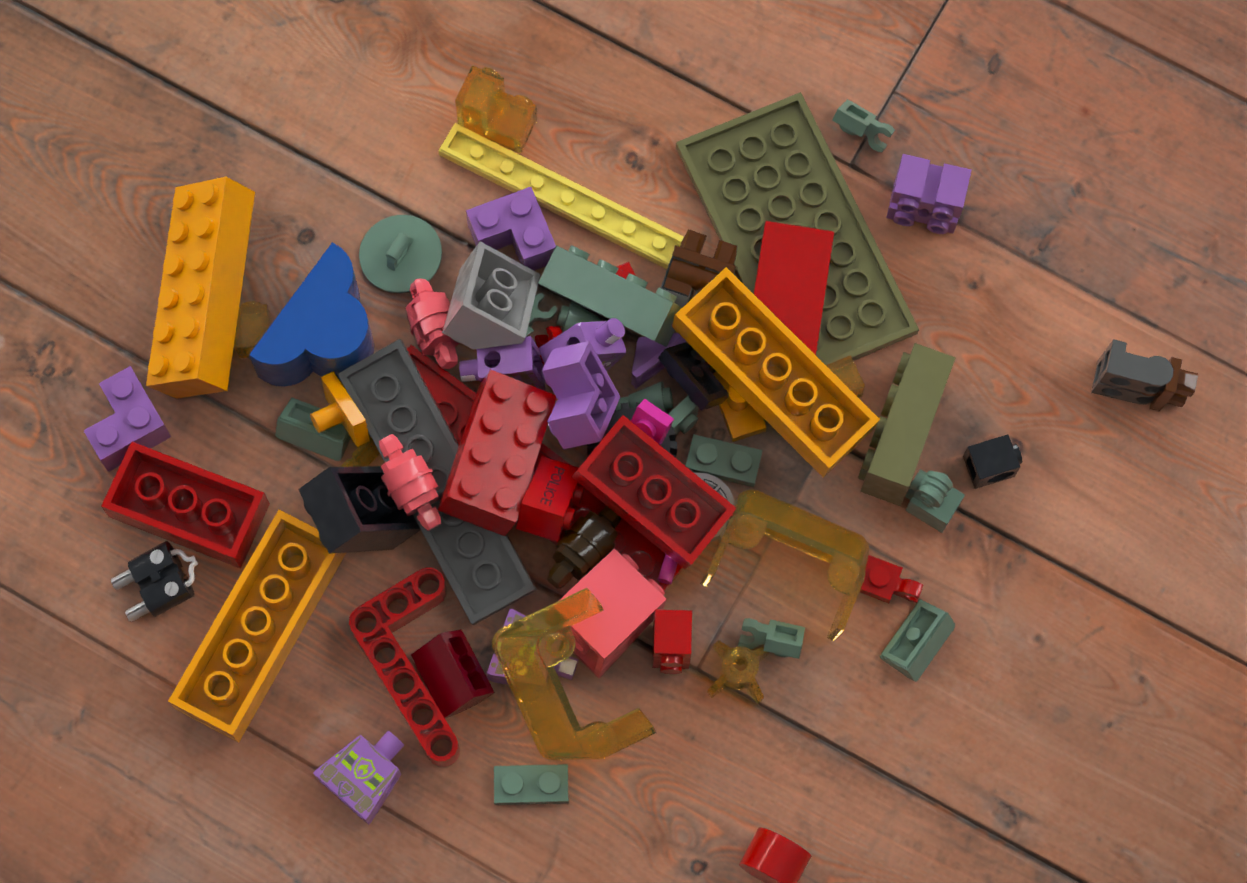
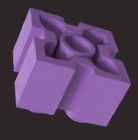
M903 154L895 178L886 218L893 219L895 223L902 226H912L914 221L927 224V229L936 234L954 233L958 218H960L972 170L945 163L942 167L930 164L928 159Z

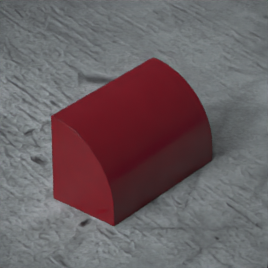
M462 629L440 633L411 654L444 718L461 713L495 693Z

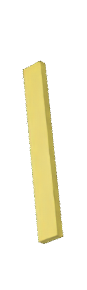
M457 123L453 125L438 150L439 156L513 193L532 187L539 206L665 269L668 268L675 245L680 247L684 236Z

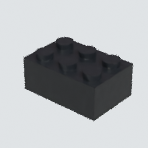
M381 466L329 467L298 489L304 500V507L319 531L320 541L327 548L329 554L393 550L421 530L414 516H407L404 509L398 510L392 497L387 495L388 489L381 478L384 475Z

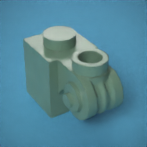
M920 469L905 496L910 500L905 511L943 533L965 494L953 488L952 481L945 473L930 470L926 473Z

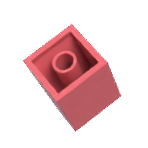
M615 549L604 557L551 608L548 628L562 635L563 644L598 678L613 665L654 620L655 609L663 610L667 600L664 597V590L656 581L645 579L638 572L639 568L636 562L627 554L621 555Z

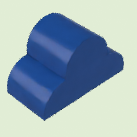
M331 243L249 354L257 376L271 385L292 386L305 380L312 372L322 377L334 371L341 381L338 373L374 353V340L366 311L359 302L360 293L352 262L347 253L335 243Z

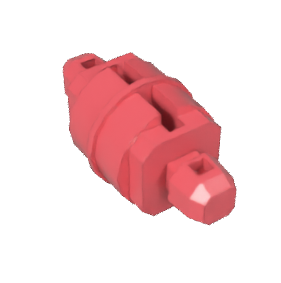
M416 279L410 285L413 300L405 307L411 334L415 337L423 355H433L442 369H451L458 364V355L455 347L459 343L442 333L450 301L444 292H434L429 281L426 279Z
M393 434L379 441L380 450L384 459L389 458V461L381 465V469L384 472L381 478L388 489L387 495L392 497L398 510L404 509L407 516L418 512L417 519L427 531L441 525V517L436 506L433 508L431 504L439 500V495L436 492L439 486L432 475L433 470L428 468L422 455L417 456L413 449L402 453L401 450L404 447Z

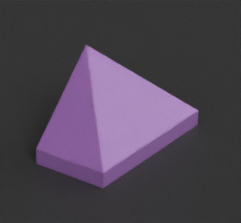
M673 333L667 347L647 337H638L631 381L635 389L665 368L658 359L664 349L686 342L678 333Z

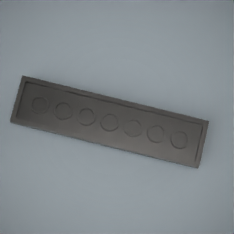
M399 339L338 373V376L365 418L368 432L384 462L389 461V458L384 459L379 447V441L391 434L396 436L404 447L401 450L402 453L413 449L417 456L422 455L428 468L433 470L432 475L439 486V489L436 491L439 495V500L431 504L432 508L436 506L438 510L459 444L403 341ZM440 511L438 512L441 517V525L427 531L417 519L419 513L413 514L472 625L481 622L537 590L507 534L502 536Z

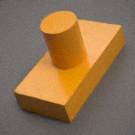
M333 371L322 376L321 380L325 399L329 405L310 414L317 432L321 433L342 423L357 447L369 442L366 420L335 372Z
M718 372L713 373L729 392L728 398L719 407L732 442L766 432L767 427L763 417Z

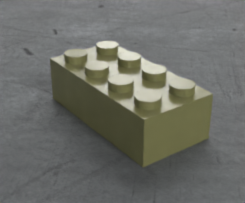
M914 343L911 354L903 352L892 382L894 384L891 385L881 415L887 418L880 416L869 447L875 448V450L868 449L858 475V479L864 481L860 492L901 506L910 487L956 357Z

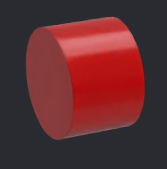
M759 827L739 866L764 883H798L812 856L804 848L786 837Z

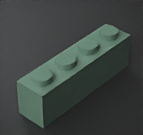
M556 245L538 284L609 319L616 318L623 326L667 347L675 331L672 328L674 316L683 308L675 303L677 296L659 287L656 293L645 289L648 282L630 273L626 279L616 275L618 267L601 259L596 265L587 260L590 255L589 253L573 245L570 246L568 251Z

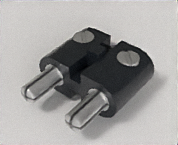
M165 541L128 561L129 570L111 579L112 586L116 590L133 581L139 584L141 588L139 592L143 602L126 610L125 614L128 620L132 622L149 612L154 617H157L194 597V590L191 584L195 580L194 568L198 565L195 556L188 557L184 551L174 549L168 541ZM178 555L184 561L192 562L188 568L189 579L187 574H184L181 569L183 566Z

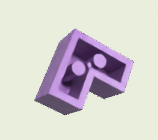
M532 187L466 210L468 228L476 246L481 241L497 250L513 244L521 264L534 271L547 266L556 245Z
M590 341L552 349L542 369L546 384L552 388L558 399L547 421L551 433L556 436L563 449L600 442L619 402L620 395Z
M131 366L99 383L115 413L83 431L108 472L120 466L131 441L148 448H153L171 437Z

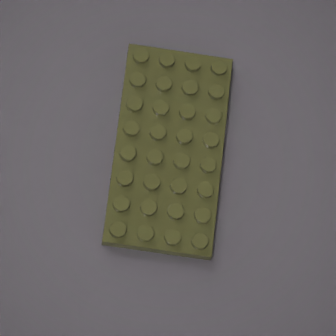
M801 92L676 142V150L719 239L738 246L734 263L738 267L736 275L753 294L765 221L834 231L816 356L830 370L918 334L919 328Z

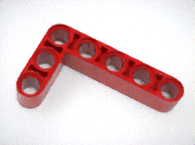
M425 567L358 606L349 617V626L354 638L429 760L438 767H448L457 761L460 754L457 738L392 634L438 606L446 597L447 588L443 575L435 568ZM425 581H436L439 584L438 590L433 594L422 593L420 587ZM403 599L408 602V606L401 613H392L389 611V605L392 601ZM362 619H375L376 626L372 631L363 633L357 629ZM383 648H391L395 651L394 658L388 663H380L376 660L377 653ZM403 678H409L414 682L413 689L406 694H400L395 691L396 683ZM418 710H431L433 712L432 720L425 725L416 724L413 718ZM439 740H448L452 743V750L448 755L437 756L432 752L434 744Z

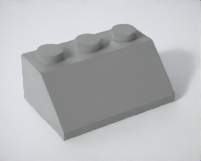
M479 241L459 270L442 333L473 350L522 343L526 338L540 274Z

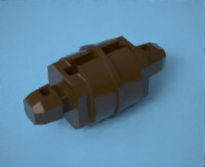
M608 506L598 515L590 511L585 517H579L569 530H565L564 536L557 542V550L552 557L556 563L548 573V582L559 589L564 587L573 577L581 580L614 549V541L618 536L615 528L622 518Z

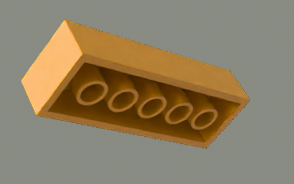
M228 177L175 187L146 386L176 399L228 391L255 191Z
M727 267L675 314L672 328L823 478L870 434L878 424L880 418Z
M278 510L170 696L168 702L172 707L239 743L346 553L329 554L327 548L320 541L318 529Z

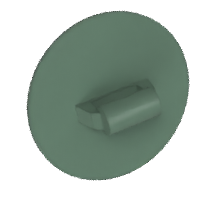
M394 215L377 222L365 234L359 250V261L366 278L379 289L392 293L410 292V285L416 279L430 281L436 274L442 259V246L436 231L426 221L411 215Z

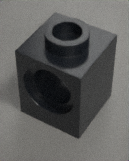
M1008 434L968 446L963 455L975 489L1015 477L1020 469V464H1022L1020 449L1016 443H1011Z

